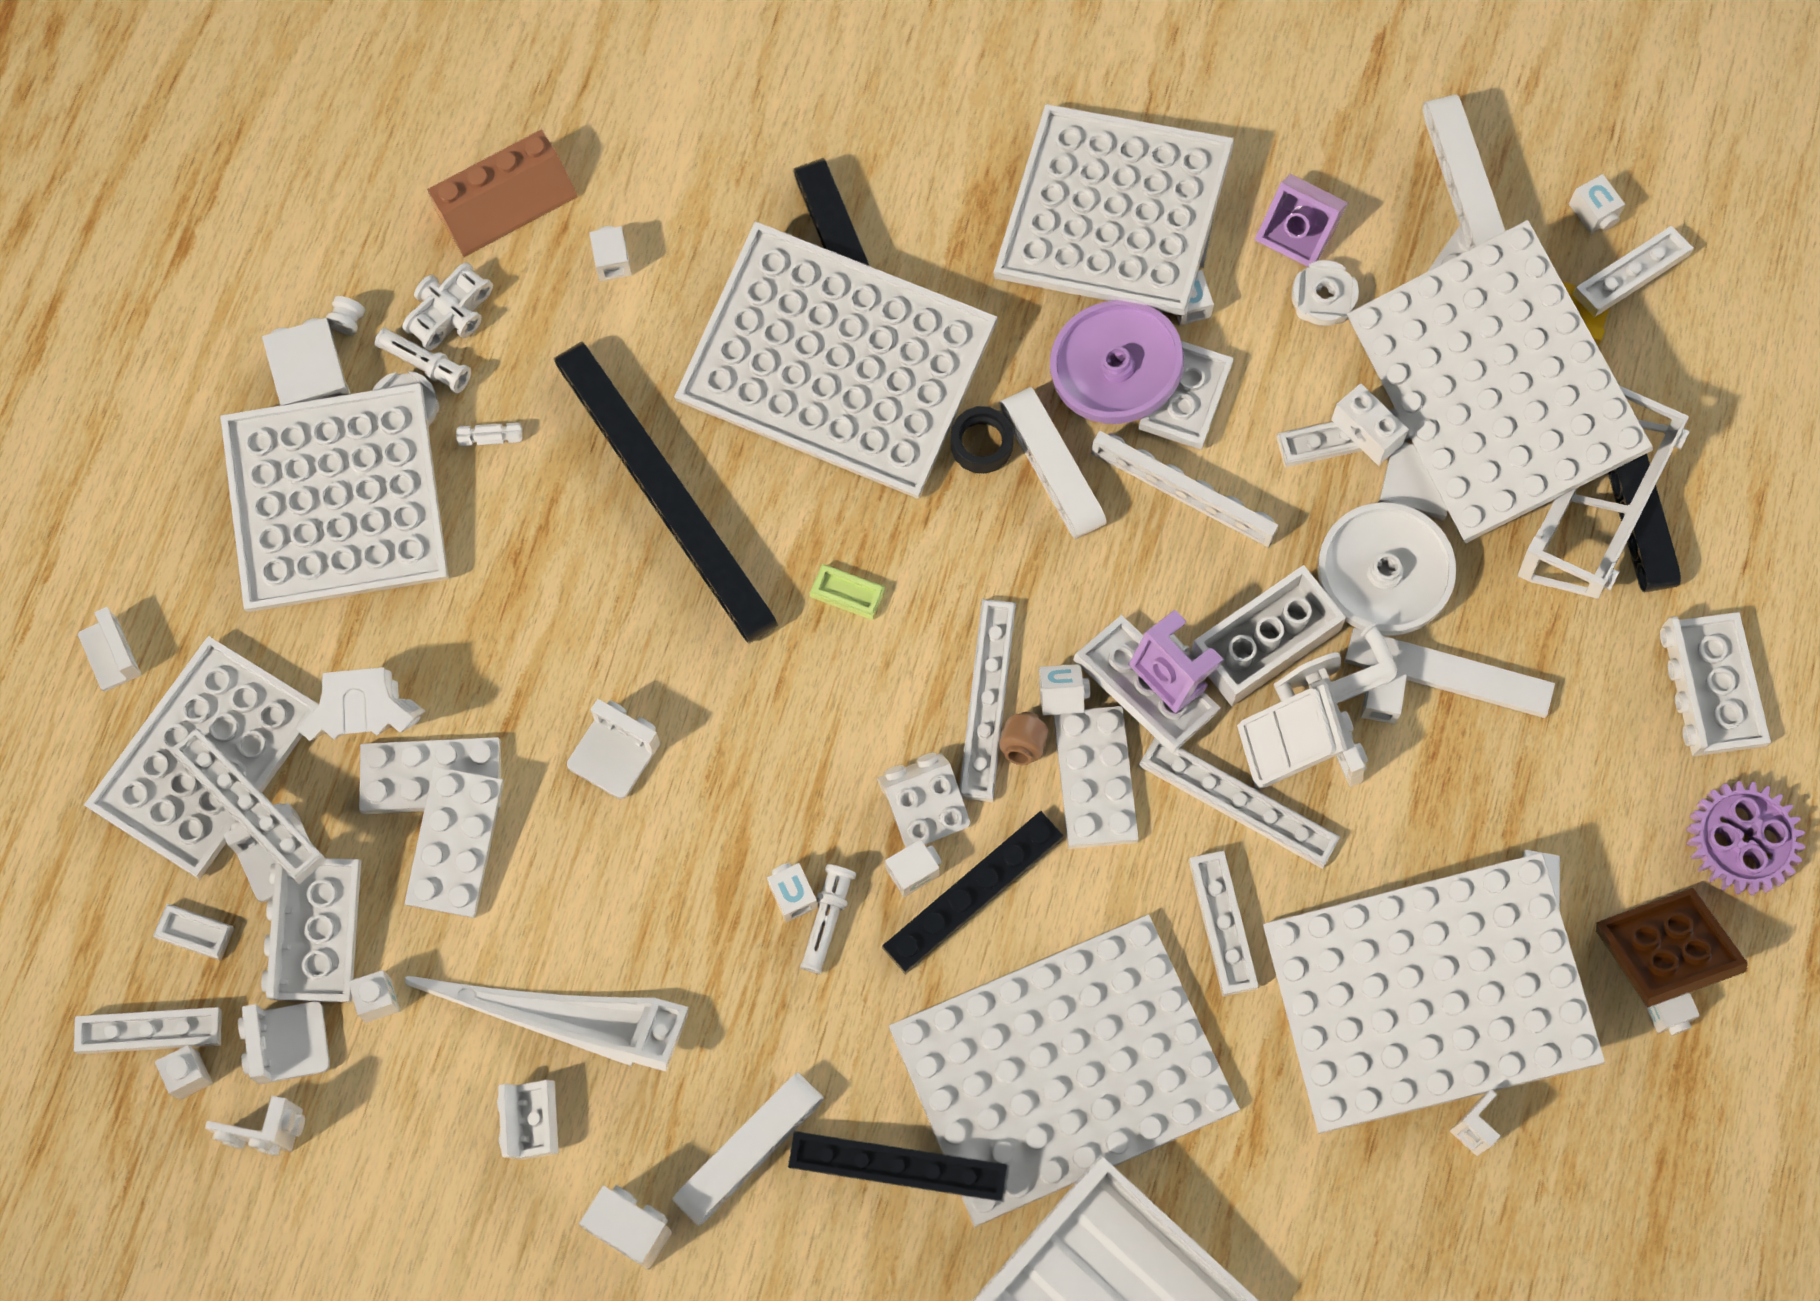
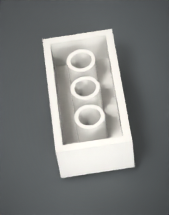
M1303 565L1195 639L1190 653L1196 659L1209 648H1213L1223 658L1220 666L1209 674L1208 677L1228 703L1233 706L1340 632L1346 617Z

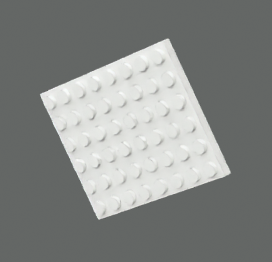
M1528 220L1347 313L1348 319L1402 423L1409 429L1408 434L1465 544L1653 450L1652 444Z
M755 221L674 398L676 401L919 499L998 319L997 316Z
M1542 853L1263 924L1318 1134L1488 1093L1491 1089L1497 1091L1605 1064Z
M1149 914L889 1025V1030L944 1155L1010 1165L1004 1202L961 1196L974 1228L1075 1184L1094 1161L1101 1156L1111 1165L1116 1166L1233 1115L1240 1110Z

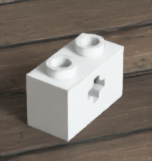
M1361 383L1336 404L1331 419L1378 466L1403 445L1409 430Z

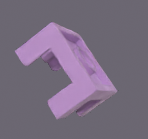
M1176 610L1145 632L1128 664L1175 714L1205 691L1208 684L1205 681L1199 682L1215 671L1223 661V658L1213 648H1209L1195 660L1191 661L1176 646L1169 636L1186 623L1185 619Z

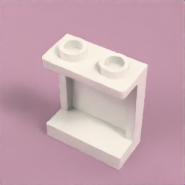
M327 318L309 319L302 325L292 328H278L270 334L262 336L280 406L350 394L334 343L333 330Z

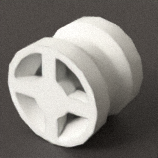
M335 296L332 303L334 309L326 316L331 328L346 335H355L358 329L357 320L363 317L365 308L351 298Z

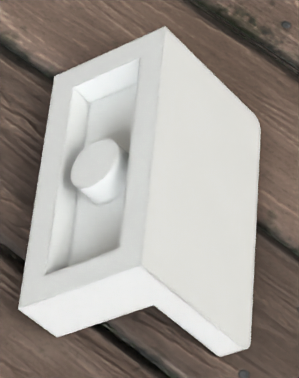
M108 607L94 612L99 623L78 632V637L98 684L104 692L141 676L119 621Z
M1492 1089L1482 1096L1450 1130L1476 1156L1489 1149L1501 1137L1479 1116L1497 1095Z

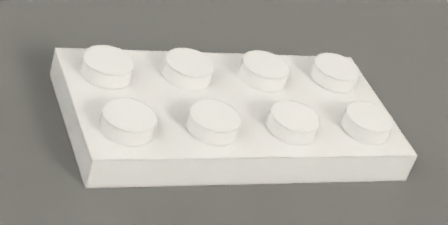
M1120 615L1079 650L1073 660L1077 664H1081V668L1173 754L1219 712L1221 707L1203 692L1175 714L1128 665L1144 635Z
M1123 707L1084 709V713L1053 715L1068 849L1138 843Z
M499 737L360 744L359 811L361 814L424 811L434 766L501 779V741Z
M433 767L404 905L476 918L504 784L503 779Z

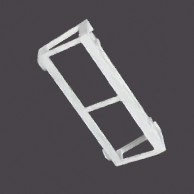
M1620 386L1626 399L1672 419L1670 425L1638 420L1643 429L1662 432L1665 436L1631 504L1627 506L1577 495L1575 493L1577 488L1556 498L1525 554L1518 577L1532 583L1599 599L1604 588L1611 590L1619 574V571L1615 570L1614 567L1674 447L1681 449L1690 432L1684 429L1689 416ZM1571 502L1625 514L1595 575L1545 552ZM1542 560L1590 584L1589 587H1583L1538 576L1534 573Z

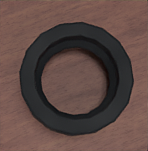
M977 406L965 410L956 418L951 428L950 449L954 459L962 468L973 473L987 474L999 470L1008 462L1013 452L1014 431L1009 419L1001 411L991 407ZM976 424H988L995 427L1002 437L999 450L989 456H975L967 452L962 443V436L965 430Z

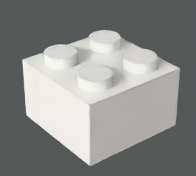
M603 1185L579 1225L590 1234L649 1270L672 1234V1231L666 1225L669 1220L665 1218V1215L647 1204L643 1210L637 1207L636 1203L638 1200L621 1187L615 1185L613 1190H610Z

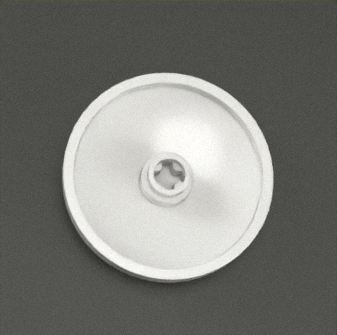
M1382 502L1367 504L1353 509L1342 516L1331 527L1319 552L1317 572L1320 586L1344 614L1347 623L1363 631L1367 626L1375 622L1377 629L1382 635L1390 636L1406 634L1420 629L1430 623L1442 611L1455 585L1456 560L1447 536L1432 519L1414 508L1397 503Z

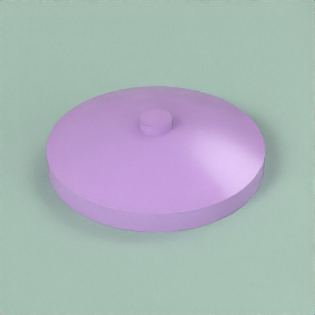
M1120 300L1095 304L1072 317L1057 335L1050 355L1051 376L1055 389L1062 401L1078 415L1088 420L1106 424L1132 422L1155 412L1175 392L1181 380L1184 367L1182 343L1171 321L1160 311L1149 305Z

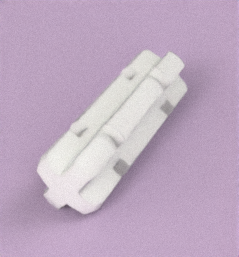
M507 423L505 427H502V424L475 425V429H471L470 426H459L456 431V439L460 446H471L473 442H477V445L504 443V440H508L509 443L521 442L523 438L520 423Z

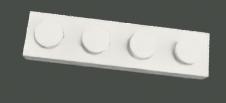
M1670 226L1578 285L1572 295L1596 317L1690 256L1694 248Z
M1220 851L1191 857L1189 865L1222 997L1257 990L1259 986L1225 852Z
M215 1007L75 1016L74 1052L77 1054L182 1048L186 1045L191 1047L221 1045L222 1010Z

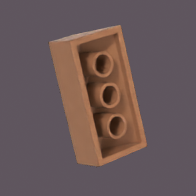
M542 129L427 189L434 209L463 257L578 197L558 154Z

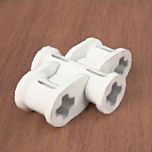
M468 262L458 266L441 285L439 284V279L434 275L425 277L418 284L414 292V297L423 302L406 317L402 325L403 330L408 334L413 333L422 341V346L428 351L435 349L454 328L457 329V334L462 338L470 336L479 327L482 316L478 312L472 311L487 299L492 292L493 283L488 279L483 280L473 271V266Z

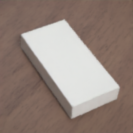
M166 904L153 937L221 961L234 927Z

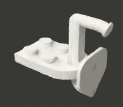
M1375 622L1367 626L1361 632L1360 637L1368 641L1378 664L1331 682L1329 676L1340 669L1341 657L1337 652L1330 653L1302 664L1274 683L1281 702L1295 695L1292 688L1309 685V689H1314L1322 684L1328 685L1347 747V751L1336 755L1349 787L1363 782L1364 771L1367 770L1365 763L1368 762L1361 743L1354 744L1351 731H1354L1348 713L1346 711L1341 713L1337 704L1390 683L1395 679L1398 672L1385 639L1377 629Z

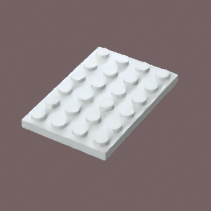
M208 636L84 806L200 880L227 843L223 833L231 830V826L238 821L175 758L170 750L193 730L198 728L262 793L303 735L296 728L319 704Z

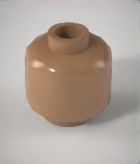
M1022 712L1021 714L1008 717L1004 724L999 741L1000 750L1008 761L1016 765H1028L1037 761L1043 754L1048 737V728L1034 713Z

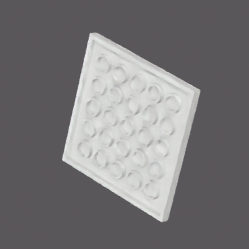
M1045 104L994 268V278L1106 301L1120 300L1149 305L1158 311L1185 316L1233 150L1234 138Z
M420 383L220 415L243 606L246 612L449 579L423 387Z

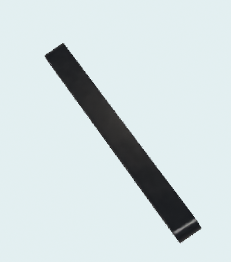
M581 341L554 357V362L564 379L745 641L750 644L777 627V621L764 600L585 343Z

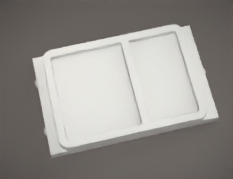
M1322 684L1314 689L1310 688L1242 720L1237 725L1256 790H1261L1347 751L1327 684Z

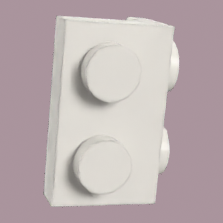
M542 1080L521 1085L500 1084L498 1086L499 1097L497 1107L500 1113L499 1145L502 1156L524 1160L559 1154L555 1081Z

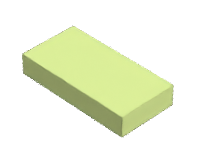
M822 564L811 588L810 597L873 620L885 593V586Z

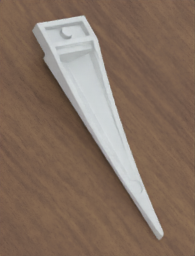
M414 976L405 977V983L408 986L626 1065L632 1066L633 1063H637L662 1071H667L686 1022L689 1009L687 1006L658 998L546 994L472 986Z

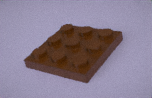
M1694 888L1596 922L1597 934L1647 1007L1747 972L1748 962Z

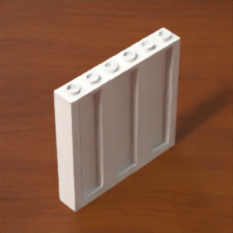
M1101 1156L1094 1161L972 1301L1258 1300Z

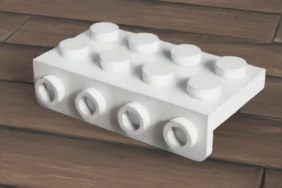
M1740 612L1679 620L1677 616L1669 617L1660 630V639L1662 646L1668 650L1670 658L1667 665L1668 674L1671 680H1675L1677 688L1675 704L1677 711L1683 714L1685 723L1683 739L1685 745L1690 746L1692 756L1767 747L1771 740Z
M325 858L327 861L300 884L277 861H275V864H271L269 881L271 885H274L273 899H269L267 903V919L271 920L270 935H266L264 941L265 956H269L268 970L263 971L261 980L262 991L266 992L267 999L352 1002V993L348 981L354 980L361 860Z

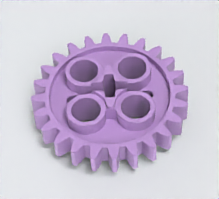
M1737 781L1733 785L1732 790L1725 783L1719 788V793L1711 790L1707 794L1708 800L1701 799L1697 803L1701 811L1695 810L1690 815V818L1697 823L1690 824L1686 831L1696 836L1688 840L1687 845L1697 847L1698 849L1690 857L1691 859H1702L1704 863L1698 868V871L1701 872L1709 869L1712 872L1708 880L1710 883L1718 877L1722 879V890L1734 884L1737 895L1743 892L1746 886L1751 896L1759 891V886L1767 893L1773 889V884L1777 887L1785 882L1784 876L1788 878L1795 873L1792 866H1797L1802 861L1795 853L1804 850L1805 845L1796 842V839L1802 837L1805 831L1794 829V825L1801 819L1800 817L1790 818L1788 813L1792 810L1793 805L1790 804L1782 807L1779 804L1782 800V794L1777 795L1773 799L1770 798V787L1768 786L1759 793L1757 792L1755 782L1749 784L1746 790H1744L1741 781ZM1735 807L1746 811L1748 821L1742 820L1736 815ZM1720 818H1724L1726 823H1722ZM1764 830L1773 832L1777 843L1769 842L1764 836ZM1714 833L1724 835L1728 842L1727 846L1719 845L1715 841ZM1744 833L1749 836L1747 843L1742 840ZM1766 853L1771 855V859L1767 858ZM1743 855L1749 856L1755 861L1756 869H1750L1744 864Z

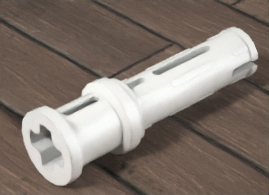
M382 328L376 336L375 346L425 371L428 379L441 381L450 386V390L454 393H460L470 380L471 368L464 364L460 366L448 360V356L444 353L437 352L433 354L391 332L387 328ZM399 347H402V348H404V349H406V350H408V351H410V352L416 354V356H414V355L408 353L407 351H405V350H403V349H401V348H399Z
M831 864L826 865L827 877L823 890L816 897L817 903L820 905L810 933L805 955L800 965L801 969L817 974H822V967L832 940L839 912L847 907L848 902L845 898L851 880L856 878L855 872ZM824 924H825L824 931H823V934H822V937H821V940H820V944H819L818 950L816 951L817 946H818V942H819V939H820V936H821V933H822V929H823V926H824Z

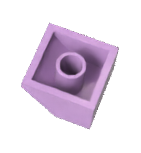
M1290 174L1280 183L1254 240L1308 267L1309 264L1318 261L1335 232L1348 202Z

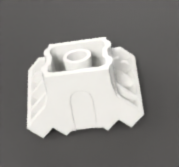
M384 667L323 673L322 694L319 705L296 730L309 741L325 733L333 739L343 734L371 731L377 736L391 726L401 733L415 725L425 710L411 699L399 698L398 682L392 680V672L385 670Z

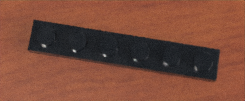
M1039 811L884 943L882 949L906 975L1064 839V835L1042 811Z
M794 1131L788 1163V1168L998 1202H1004L1010 1167L1008 1164Z

